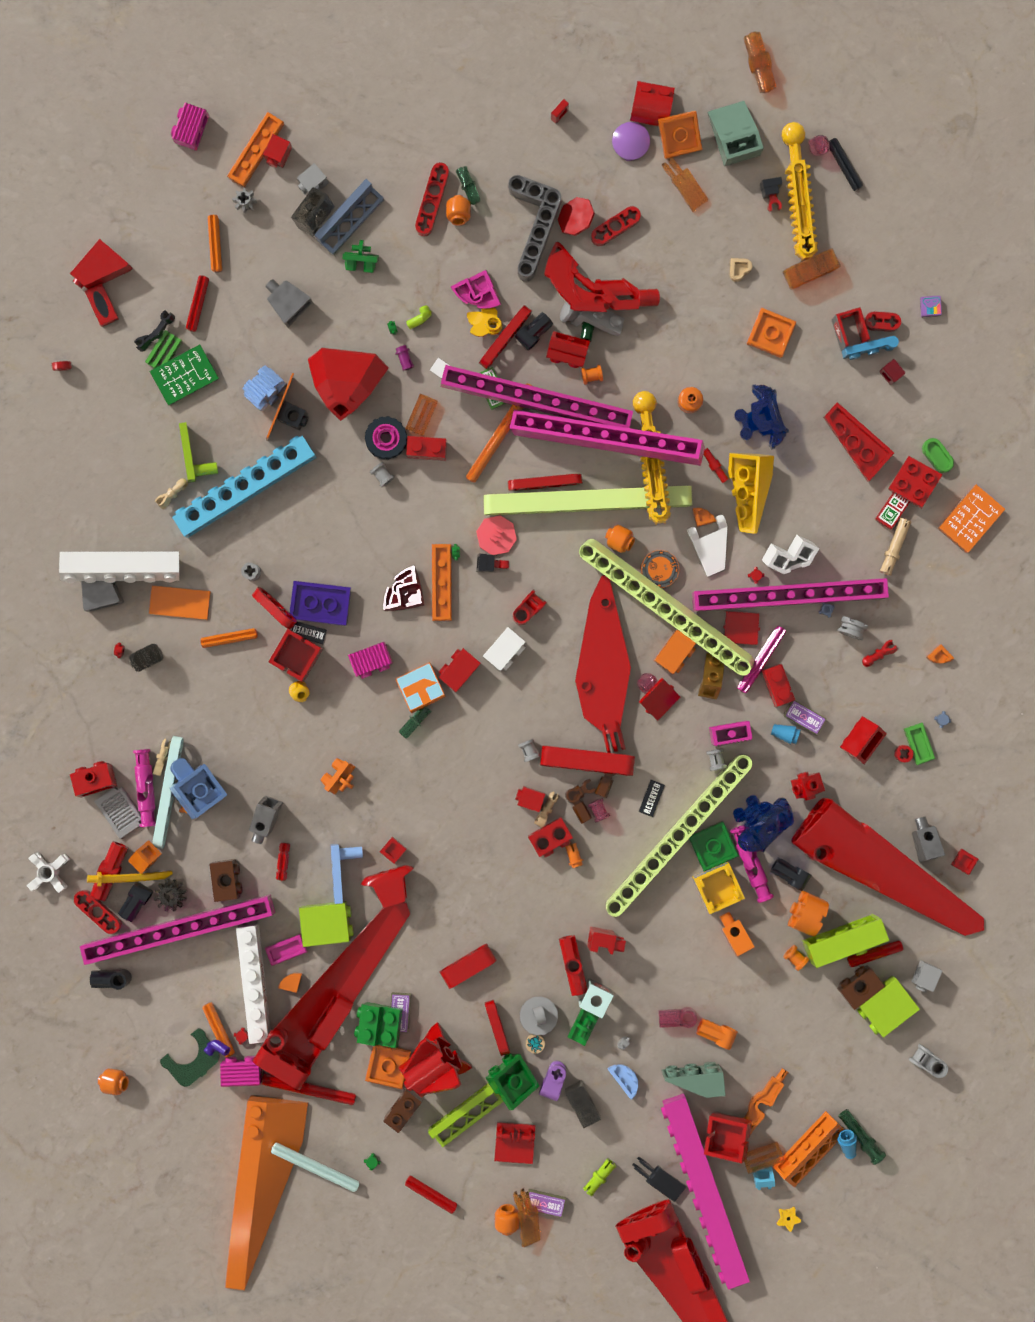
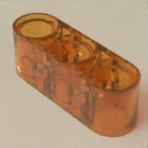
M832 248L783 271L790 290L838 269L841 265Z

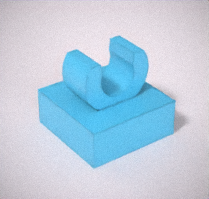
M772 1166L753 1168L755 1187L758 1190H761L763 1187H768V1189L775 1187Z

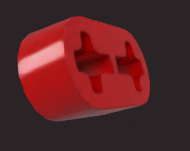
M874 311L868 313L864 318L867 329L871 331L894 332L901 325V318L896 313ZM873 316L874 320L881 322H876L873 326L868 320ZM893 318L896 324L891 327L890 323H884V321H889Z

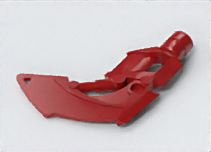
M555 242L549 255L544 275L550 278L558 293L571 305L570 309L574 311L607 312L606 309L610 308L614 310L639 309V307L659 305L660 294L658 289L638 290L637 287L624 278L622 280L602 281L596 279L595 283L592 282L589 278L584 277L578 272L577 267L579 264L560 242ZM574 278L580 281L582 285L589 289L591 292H588L580 288L577 284H575ZM629 295L634 300H619L616 296Z

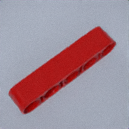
M542 746L540 760L541 766L633 776L635 756L553 746Z

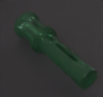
M845 1109L839 1114L838 1117L857 1136L862 1152H866L871 1159V1163L876 1165L886 1157V1153L880 1150L874 1138L867 1135L849 1112V1109Z

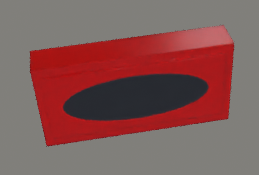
M102 283L85 291L101 327L119 320Z

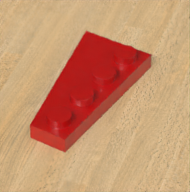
M838 402L823 417L867 482L875 476L894 454L887 445Z

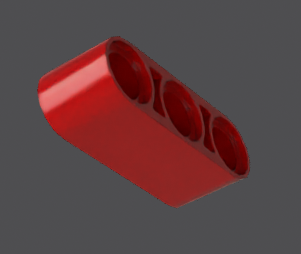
M484 944L445 967L439 973L448 988L451 989L489 967L497 959L488 944Z

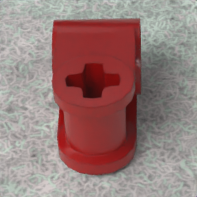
M534 589L513 612V621L518 625H525L547 604L546 601H542L535 594L536 591ZM517 612H525L527 618L524 621H519L516 618Z

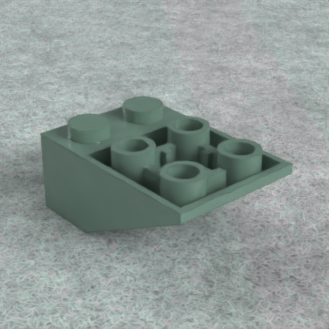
M745 101L707 112L724 167L761 156L764 149Z
M706 1062L703 1066L686 1064L682 1068L667 1066L666 1069H662L664 1080L668 1083L705 1098L726 1096L723 1071L716 1062Z

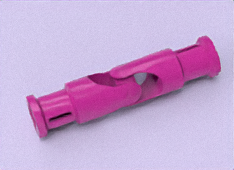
M150 749L133 750L136 757V766L134 768L137 783L138 811L141 813L140 827L156 826L152 765L149 762ZM144 792H148L147 798L143 795Z
M741 825L730 830V832L734 834L737 850L744 862L751 886L755 888L758 896L757 901L758 903L772 899L774 895L770 893L767 885L768 879L757 857L754 843L750 840L746 831L747 825ZM755 867L758 869L757 874L752 871Z

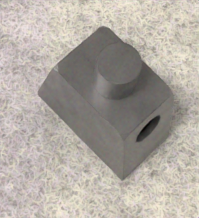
M272 279L265 286L272 293L267 300L287 328L313 303L307 294L287 280L279 285Z
M81 581L84 611L91 612L124 603L115 582L96 581L94 583H87Z
M264 796L258 802L249 831L254 833L251 839L253 842L262 844L264 837L269 836L274 828L283 802L268 796Z
M926 816L914 819L917 830L912 832V837L919 863L945 856L936 827L928 826Z

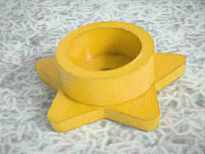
M793 1206L785 1210L779 1209L780 1219L776 1224L778 1226H786L788 1231L791 1232L793 1226L801 1222V1219L796 1216L795 1207Z

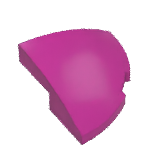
M487 270L451 286L456 296L466 304L470 303L477 306V308H493L501 305Z

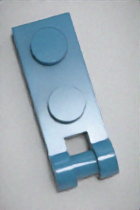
M890 336L845 347L842 350L843 359L849 357L850 360L860 358L861 354L865 353L874 355L879 353L881 349L892 351L898 345L899 340L896 336Z

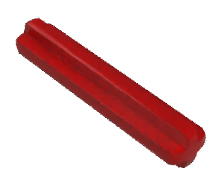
M199 275L186 324L188 331H197L209 283V278Z
M898 940L867 950L862 955L857 956L855 954L849 956L847 961L850 967H855L904 950L903 944Z
M413 1176L407 1178L405 1182L406 1187L451 1214L455 1212L457 1203Z

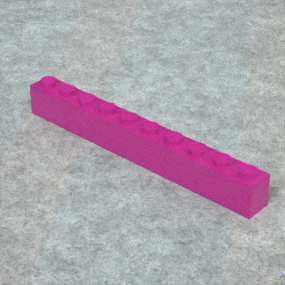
M445 365L440 386L560 417L624 428L630 427L633 415L631 410Z
M518 410L513 411L510 430L515 436L701 466L705 449L703 440Z
M887 578L692 592L693 612L889 598Z
M271 894L87 942L79 947L83 963L87 965L272 916L276 912Z
M683 1093L662 1101L664 1107H661L664 1119H669L670 1125L667 1128L670 1137L675 1136L677 1143L673 1145L677 1156L681 1155L683 1162H680L683 1174L687 1173L690 1179L686 1183L689 1191H694L696 1198L692 1200L696 1211H701L702 1217H699L703 1229L707 1228L709 1235L705 1237L708 1246H713L715 1253L712 1254L715 1266L719 1265L721 1268V1272H718L721 1283H726L728 1290L749 1283L744 1263L707 1157L704 1155V1149L686 1097Z

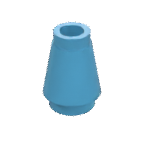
M774 724L771 735L790 745L791 743L796 744L800 729H797V726Z
M851 1130L841 1131L837 1138L845 1157L853 1159L856 1157L857 1136Z

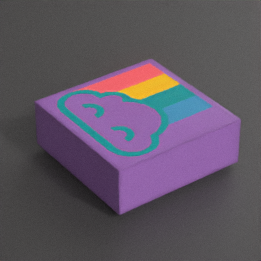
M941 296L920 298L921 317L942 315Z

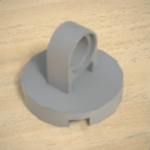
M542 996L527 1000L520 1011V1022L523 1028L533 1035H545L551 1032L558 1020V1011L554 1003Z

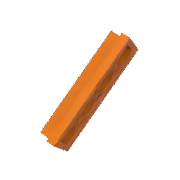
M825 1111L773 1168L785 1181L795 1188L838 1142L839 1133L845 1130V1128Z

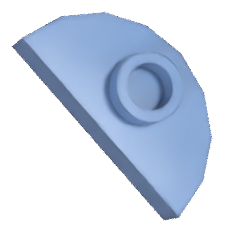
M622 1064L608 1067V1071L632 1100L637 1094L638 1078L635 1072L630 1067Z

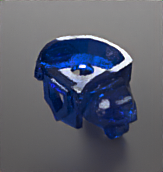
M753 384L752 393L759 401L751 404V412L746 413L743 409H738L734 414V418L737 422H742L743 429L740 431V437L743 440H749L753 432L758 430L762 436L770 435L769 447L773 450L783 442L786 433H789V429L785 427L779 412L776 389L766 385Z
M751 795L746 799L748 807L745 810L737 808L733 811L736 822L745 821L744 826L746 830L739 835L738 844L744 851L765 852L766 848L783 831L793 825V811L784 797L778 798L773 804L769 802H762L760 804L759 799L755 795Z

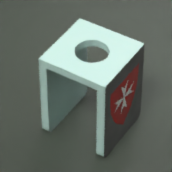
M589 979V988L583 1000L579 999V1007L603 1018L614 996L612 989ZM596 995L602 998V1004L598 1007L591 1004V998Z

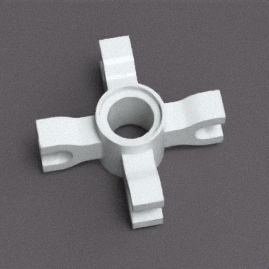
M39 852L32 854L28 858L38 868L37 877L26 885L31 891L36 890L43 882H50L58 893L68 887L58 876L59 868L70 860L66 854L60 855L53 863H46ZM46 867L51 869V877L45 875Z

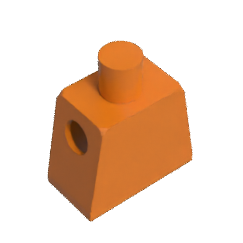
M730 912L720 916L725 926L721 930L736 957L754 948L740 920L734 921ZM732 928H736V930L738 931V935L736 937H734L730 932Z

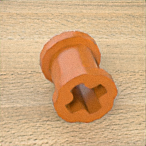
M600 364L593 368H581L584 385L592 381H603Z
M796 945L790 947L783 956L784 959H788L795 966L797 971L802 969L809 961L807 956L804 957L797 950Z

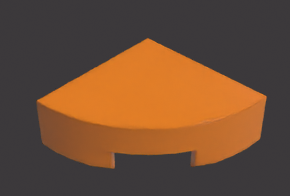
M703 508L692 509L697 527L716 522L715 517L709 511Z
M942 644L926 657L934 663H947L954 659Z
M293 973L286 976L280 982L278 988L297 993L302 973Z

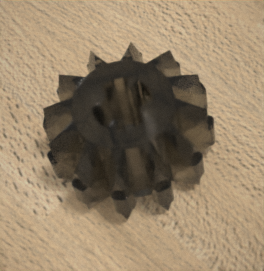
M157 644L148 645L129 656L130 664L136 672H141L159 663L164 658Z
M166 879L165 884L159 883L160 889L154 891L155 894L159 895L154 900L161 901L158 907L160 908L165 905L164 910L166 912L169 911L170 907L173 912L177 910V906L183 907L182 901L187 900V897L182 895L187 893V889L181 890L184 884L180 883L177 885V879H173L172 882ZM170 891H172L174 896L172 899H170V895H167Z

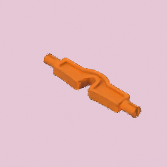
M781 1068L776 1077L772 1076L764 1089L755 1094L750 1100L748 1112L744 1119L752 1120L750 1135L765 1117L764 1112L758 1108V1105L763 1103L769 1107L773 1106L778 1094L784 1087L782 1081L789 1073L784 1068Z

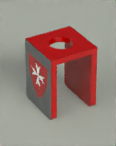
M861 307L836 314L832 319L841 351L849 346L841 322L842 319L854 317L861 343L870 340Z

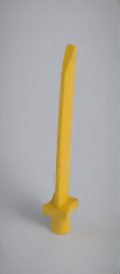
M172 871L142 874L102 875L101 872H97V875H87V883H97V886H101V883L162 880L173 873Z

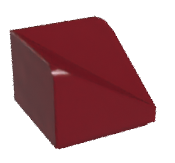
M895 359L879 370L889 385L894 384L905 375V371Z

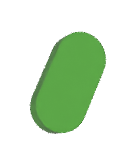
M930 438L923 443L922 452L937 472L947 473L953 468L954 460L938 439Z

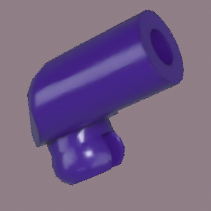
M219 1040L208 1042L204 1048V1052L209 1056H212L217 1051L224 1056L230 1052V1047Z

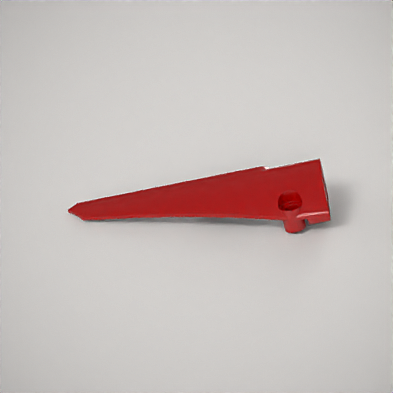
M663 1200L645 1207L615 1225L626 1247L624 1250L626 1259L638 1263L682 1322H728L693 1241L690 1237H686L670 1200Z

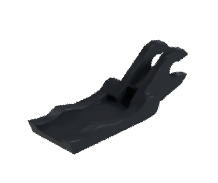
M638 1157L639 1162L652 1173L648 1175L635 1163L632 1164L634 1169L646 1178L648 1184L675 1202L687 1186L657 1165L654 1169L643 1158Z

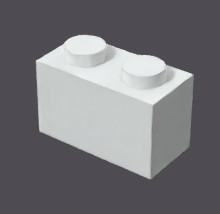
M507 627L483 657L499 671L502 669L506 671L513 663L511 661L512 657L515 654L519 656L526 648L523 646L525 641Z

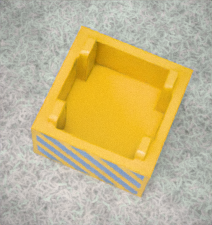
M728 862L692 876L709 914L745 899Z

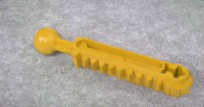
M791 122L784 126L781 137L783 142L789 146L791 163L785 170V174L789 175L786 178V181L790 182L787 188L791 189L788 192V196L792 197L788 202L793 205L789 211L793 212L790 219H794L791 226L795 227L792 231V234L796 235L793 241L797 242L794 245L795 255L803 261L811 260L818 252V242L814 241L817 237L816 234H813L816 227L812 226L815 223V219L811 218L815 213L810 210L814 207V204L810 203L813 197L809 196L812 189L808 188L811 181L807 180L811 174L806 173L810 169V165L805 164V160H802L800 144L805 139V130L800 123ZM804 245H806V248H809L808 252H806L805 248H802Z
M649 391L637 393L633 398L632 405L634 410L641 416V430L661 433L656 431L655 426H653L652 412L656 408L657 401L655 396ZM642 456L640 457V462L644 463L641 465V469L645 470L642 472V477H646L643 479V484H646L644 491L648 492L645 494V499H649L646 501V506L650 507L647 509L649 520L655 522L656 525L665 524L671 516V506L667 505L670 503V499L665 498L669 495V492L665 490L668 488V484L664 483L667 481V477L663 476L666 470L662 468L665 466V462L661 461L662 459ZM659 505L662 515H658L657 513V506Z

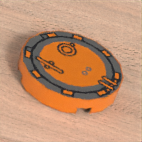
M664 550L653 551L642 562L641 574L660 588H666L673 584L678 577L679 564L675 556L670 552Z

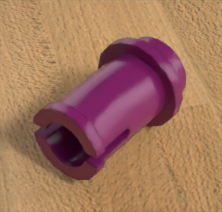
M406 345L396 348L395 355H398L403 371L414 368L409 354L410 349Z

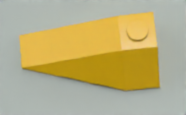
M729 453L728 474L729 479H732L734 489L732 494L736 497L737 507L735 510L739 531L754 534L758 532L773 476L774 456Z

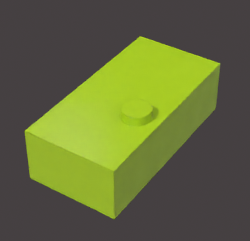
M871 914L814 937L804 939L802 943L809 962L818 968L853 954L857 956L867 952L866 949L890 940L882 919Z

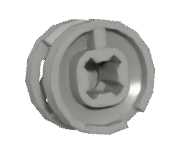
M843 616L841 619L842 625L837 631L851 638L863 640V633L867 630L868 625Z

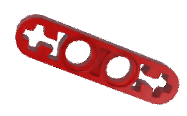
M436 163L430 173L415 223L416 231L421 236L431 234L449 177V169L444 163ZM440 168H442L445 174H441L440 182H438V174L436 171H439ZM432 186H438L440 188V193L438 195H432L430 193V188ZM427 204H432L435 210L432 213H426L424 207ZM424 217L428 218L427 227L429 228H425L424 231H422L419 225L424 224Z
M524 305L481 358L480 365L485 369L492 365L529 318L532 310Z
M582 474L509 480L508 491L583 484Z

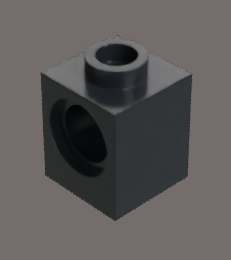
M284 401L277 419L300 431L302 427L306 426L309 417L306 410ZM293 412L299 413L296 421L290 420V415Z

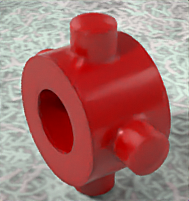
M754 567V570L748 574V578H751L754 584H758V581L765 576L764 573L758 570V567Z
M120 642L114 648V655L117 658H121L125 650V646L121 645Z
M243 1027L238 1033H234V1037H236L240 1045L249 1039L248 1032Z

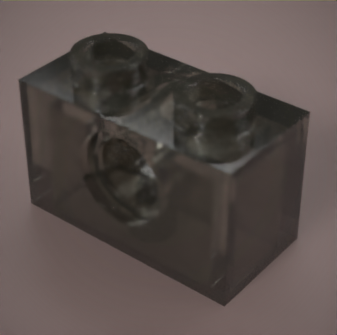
M312 187L291 218L298 229L313 237L335 206L327 194Z
M582 1080L565 1088V1094L583 1129L601 1120L600 1114Z

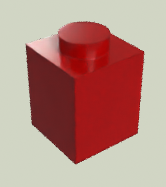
M272 134L263 153L267 161L266 163L274 168H277V166L283 168L292 150V145L290 141Z
M523 786L522 790L518 789L515 800L518 801V806L540 812L545 793Z

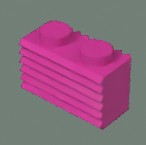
M184 103L183 108L180 107L177 118L179 120L177 126L174 125L172 127L171 136L175 144L197 151L208 122L209 114L205 109Z
M385 642L348 655L356 677L361 676V679L372 676V671L379 669V672L390 669L389 665L393 664Z
M749 721L709 727L711 743L714 746L752 740Z
M234 1056L226 1057L220 1063L221 1087L260 1085L262 1083V1069L253 1063L252 1060L255 1056H246L244 1059L239 1060Z

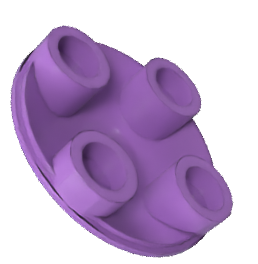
M626 122L615 130L612 137V145L620 157L626 161H632L641 158L648 151L650 136L646 128L641 124Z

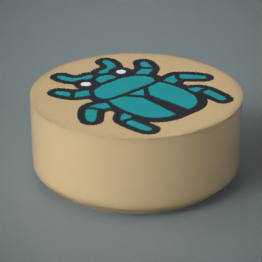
M530 1034L526 1038V1048L529 1052L540 1053L544 1049L545 1040L542 1035Z

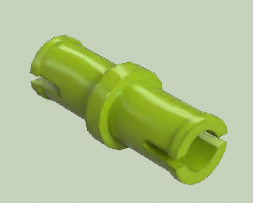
M607 1158L598 1171H594L593 1177L583 1187L584 1191L588 1190L586 1192L588 1195L593 1196L597 1189L607 1182L606 1178L617 1167L615 1163L612 1164L613 1161Z

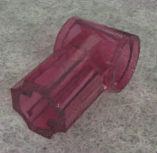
M691 1007L658 1010L660 1028H691L697 1023L696 1013ZM687 1013L693 1015V1019L689 1022L683 1020V1016Z

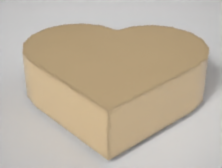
M731 258L729 273L731 280L739 282L744 278V275L749 274L753 267L751 261L748 259Z

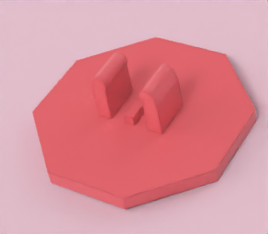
M501 515L485 518L476 531L480 548L491 555L508 553L517 540L513 523Z

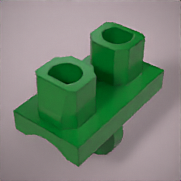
M360 240L359 245H352V251H358V253L345 252L342 259L345 260L346 270L356 271L357 261H363V272L374 273L376 263L379 261V255L364 254V252H371V247L364 246V240Z
M581 1008L567 1038L585 1046L599 1017Z

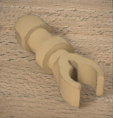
M179 479L172 489L169 488L166 494L160 495L155 499V502L162 510L168 507L173 497L176 498L181 490L187 488L188 482L186 479Z
M166 739L162 741L160 753L156 756L158 759L153 771L154 775H161L164 763L168 760L167 754L170 749L171 740L168 746H165Z
M554 791L549 794L545 806L542 805V811L534 824L542 828L547 821L548 814L553 811L551 809L554 803L559 798L558 793L553 798Z

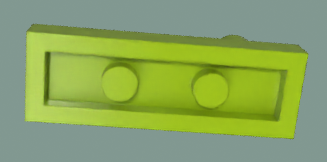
M187 422L179 423L188 483L196 482V476L218 474L216 462L193 465Z

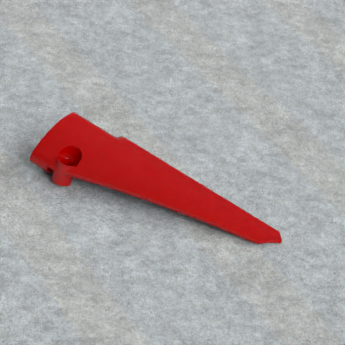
M820 799L791 839V843L807 854L809 859L819 862L964 936L984 931V918L875 830L865 823L859 822L832 799ZM818 849H820V850H821V854H820V856L817 858L816 852H817Z
M406 902L381 909L280 1023L269 1032L267 1039L252 1060L255 1065L297 1090L302 1088L311 1074L312 1065L321 1051H324L351 1011L356 997L408 919L410 912ZM272 1037H279L281 1042L274 1044L270 1039Z

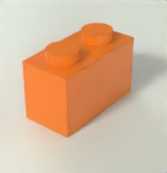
M677 629L656 656L654 662L671 674L679 673L685 665L682 662L686 656L690 658L695 652L696 648H694V645L696 643Z

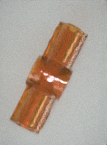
M760 32L749 33L744 36V42L749 55V68L751 73L755 75L760 93H768L776 89V82L771 70V57L769 52L765 50Z

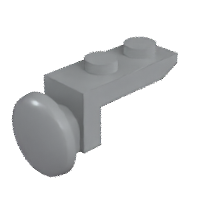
M567 302L562 307L560 321L563 323L569 320L571 324L578 327L585 321L609 334L617 336L621 334L625 318L607 309V312L574 311L570 309L571 305Z

